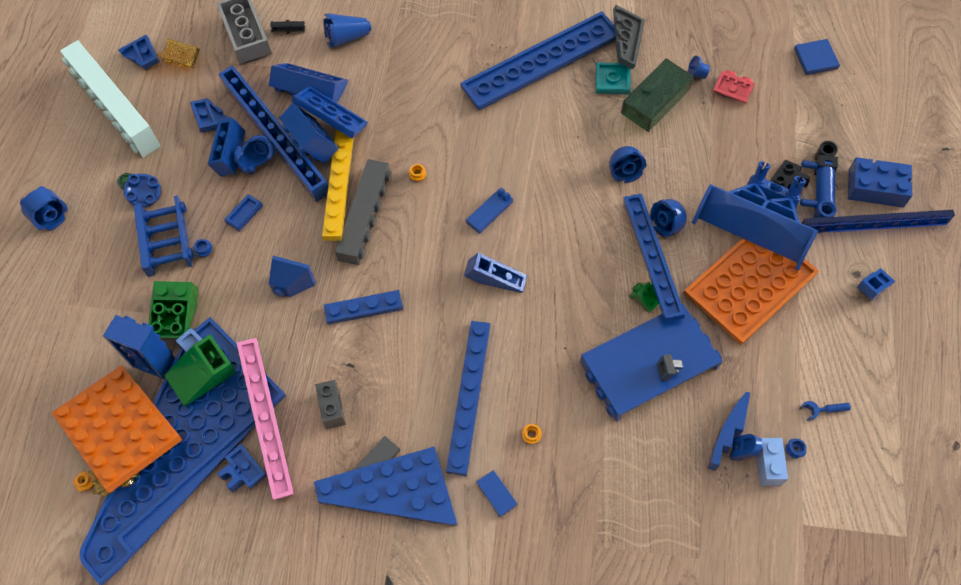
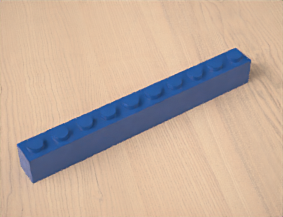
M232 65L220 72L218 75L224 87L261 134L269 138L277 154L315 202L328 194V183L308 157L299 150L296 142L290 138L287 131L236 68Z

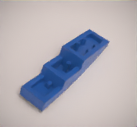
M746 392L723 424L713 446L707 469L716 471L720 465L722 452L728 453L732 448L734 435L740 436L744 431L750 392Z

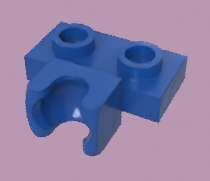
M242 444L225 456L230 464L218 472V476L222 480L232 477L231 481L227 484V488L231 492L236 491L243 484L252 489L267 477Z

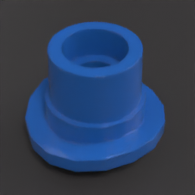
M693 56L688 66L687 78L690 80L694 77L705 79L709 74L710 66L703 63L701 57Z

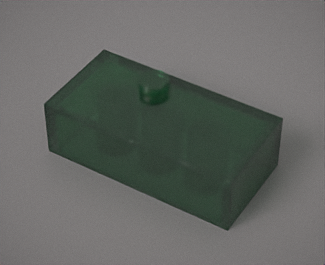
M666 58L623 100L621 114L649 132L691 89L694 76Z

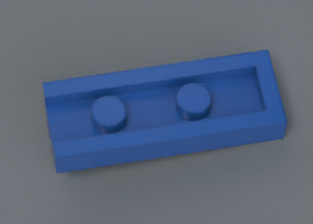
M499 188L466 219V223L480 234L513 203V198L510 197L508 192L505 193L503 188Z

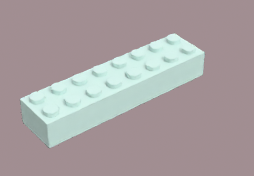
M78 40L60 50L63 55L62 61L67 68L70 67L68 69L74 79L78 78L77 82L82 89H87L85 92L91 99H95L94 103L99 110H104L103 114L108 121H113L112 125L117 132H122L120 135L126 143L130 144L129 146L135 154L139 152L144 158L161 147L148 123Z

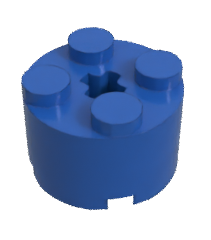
M44 186L38 187L20 201L22 214L39 230H53L64 222L65 212H68L66 203L52 190Z

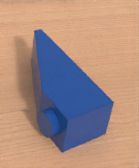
M477 253L468 260L464 273L465 277L480 284L519 293L523 292L527 275L480 253Z

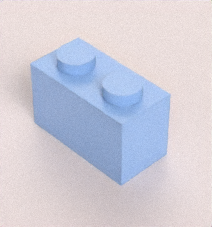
M761 438L762 449L757 454L760 485L782 486L788 480L783 439Z

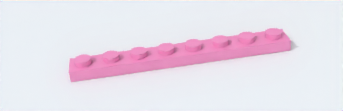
M257 338L237 342L273 501L292 496L294 492Z

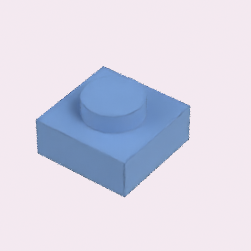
M190 328L175 341L187 352L202 338Z

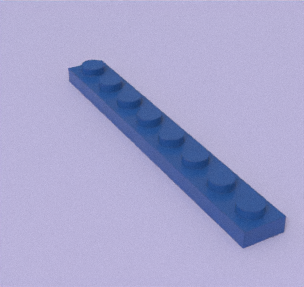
M642 193L626 196L623 202L664 321L684 319L685 313Z
M471 321L446 473L467 476L490 323Z

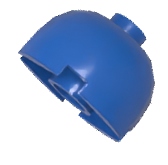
M631 146L618 148L613 152L609 161L612 177L618 182L620 180L625 183H630L643 175L644 167L646 168L647 166L642 153Z
M663 199L653 204L650 218L654 220L656 225L654 226L655 231L659 235L667 237L679 233L685 227L687 214L684 206L679 201Z

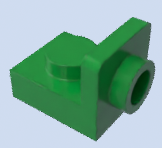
M650 282L637 283L632 288L633 292L629 294V297L631 299L636 298L647 312H651L659 304Z

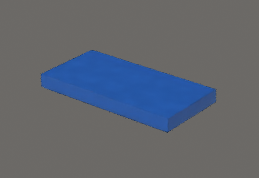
M310 86L294 95L291 101L352 139L366 128L368 124L363 118Z

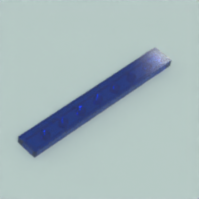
M954 210L806 218L803 219L802 224L818 230V233L947 225L955 216Z

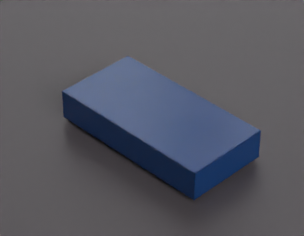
M247 194L224 221L240 232L263 207V204Z
M494 470L476 481L499 517H502L518 505Z

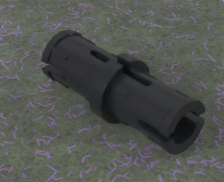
M271 21V32H305V21Z

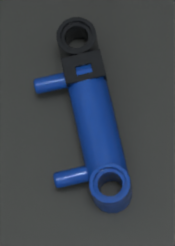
M824 141L820 144L814 157L816 162L803 160L801 163L803 168L814 169V175H816V200L801 199L800 205L815 208L813 220L821 226L829 225L837 213V206L835 205V172L838 168V157H835L838 152V147L832 141Z

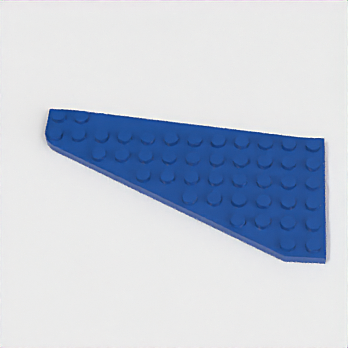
M211 317L194 331L202 339L211 334L237 373L185 407L167 379H164L153 404L179 434L182 441L107 494L80 549L81 563L99 585H104L136 554L225 459V456L233 451L256 426L237 344ZM181 347L170 369L186 353ZM265 373L274 408L286 397V394Z

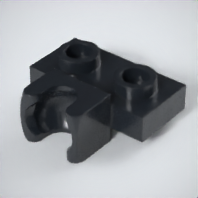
M785 160L770 181L790 189L794 177L800 176L798 184L804 178L806 183L803 187H808L810 176L801 172L802 166Z

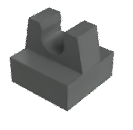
M671 354L663 355L657 362L661 381H669L679 372L678 369L683 368L682 361L672 360Z

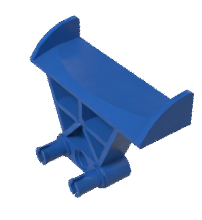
M760 161L755 174L749 178L746 186L725 191L712 184L709 185L692 220L693 224H696L701 219L797 262L795 270L799 271L818 233V230L800 223L796 212V207L801 199L800 192L806 183L804 178L798 184L800 176H795L790 189L765 179L770 169V164L767 163L763 169L765 162Z

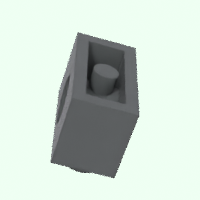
M331 380L315 384L322 423L325 428L330 429L346 425L336 381Z

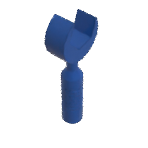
M806 401L800 407V409L807 407L812 410V416L807 421L814 420L823 411L832 413L851 410L850 403L830 404L819 408L815 402Z

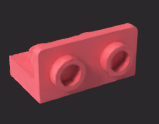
M722 71L713 92L746 104L755 83L748 77L743 76L740 78L736 76V73L732 71Z

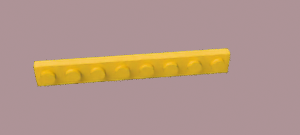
M337 129L334 142L339 149L332 155L322 232L323 241H342L354 138H350Z

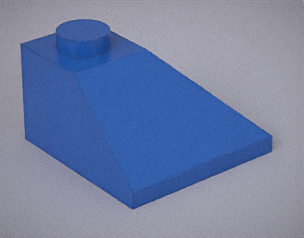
M273 255L269 286L275 295L292 297L315 286L316 281L309 265Z

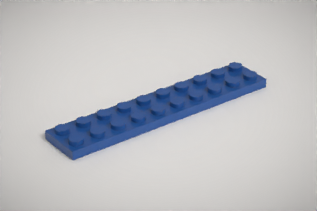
M601 11L461 82L460 86L479 111L615 41L614 24Z

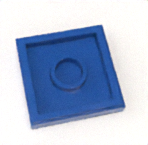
M828 39L797 44L794 47L806 75L835 70L840 66Z

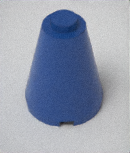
M331 13L324 14L327 17L323 19L325 38H329L330 42H327L329 48H334L367 36L369 31H371L370 21H367L366 18Z

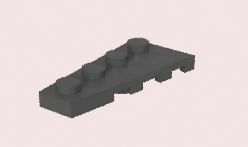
M615 5L613 17L617 61L633 69L637 62L645 20Z

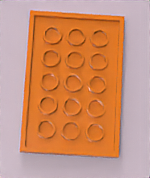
M742 238L688 286L683 294L736 342L742 345L819 273V270L806 259H804L799 271L795 270L797 262Z
M122 365L51 412L108 493H111L182 441L179 434Z

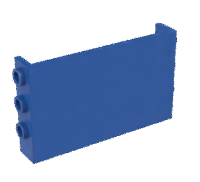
M682 304L685 313L684 319L665 322L661 314L581 355L580 363L586 371L585 376L588 382L594 384L598 398L605 402L607 413L610 417H614L616 422L621 419L624 413L711 368L717 370L722 363L720 353L714 350L709 337L703 334L697 319L691 316L684 304ZM666 354H671L672 360H681L683 368L678 369L679 372L669 381H661L657 367L658 360Z

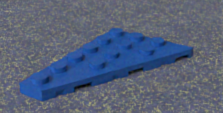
M435 447L314 481L319 504L354 508L360 511L377 512L389 516L395 515L418 521L424 520L430 523L457 525Z

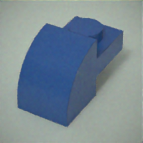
M880 268L863 279L857 288L867 298L874 301L895 280Z

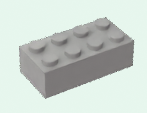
M222 0L216 2L239 64L272 54L251 0Z

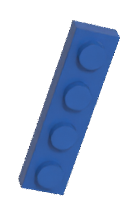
M395 290L324 304L326 322L329 325L403 310L400 291Z

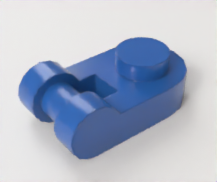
M753 434L734 437L733 451L730 452V459L741 461L743 458L756 456L762 449L761 439Z

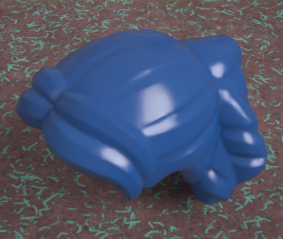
M253 136L242 147H236V151L233 153L234 162L237 163V167L242 169L245 174H254L256 167L272 159L275 154V147L267 136Z

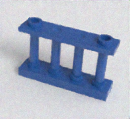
M178 195L174 196V206L149 212L141 204L134 205L141 266L148 277L155 276L157 265L182 259L185 260L188 267H192L191 259H194L192 248L189 247L184 215L187 209L184 201L181 202ZM172 213L177 214L178 221L152 227L148 225V221L151 218ZM179 228L180 236L157 242H152L150 236H153L155 233ZM181 244L182 252L158 258L153 257L152 254L156 249Z

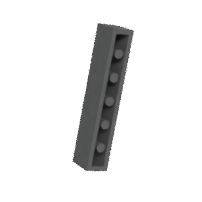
M367 160L343 228L342 241L338 242L335 251L338 261L359 265L361 259H364L366 244L371 240V229L376 225V214L380 212L382 207V196L385 197L387 182H390L392 177L389 163Z

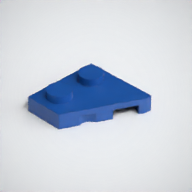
M147 34L118 49L124 57L145 70L160 62Z
M208 98L190 102L200 133L217 129L218 121L231 119V117L228 118L224 115L223 110L215 106Z

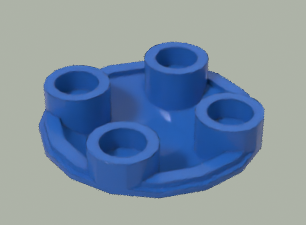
M131 174L124 185V196L132 205L151 206L161 195V186L158 179L148 174Z

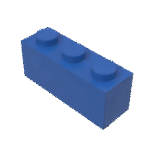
M234 118L218 121L208 165L219 176L231 175L236 172L237 163L234 162L233 153L236 151L237 146L242 147L245 130Z

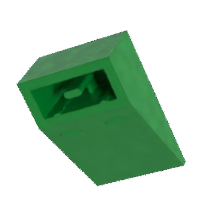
M154 281L148 324L154 328L153 331L160 335V338L178 339L190 329L197 307L199 288L192 282Z
M210 334L194 344L164 376L185 407L237 372Z

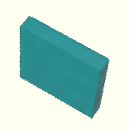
M596 62V93L630 95V68L621 63Z

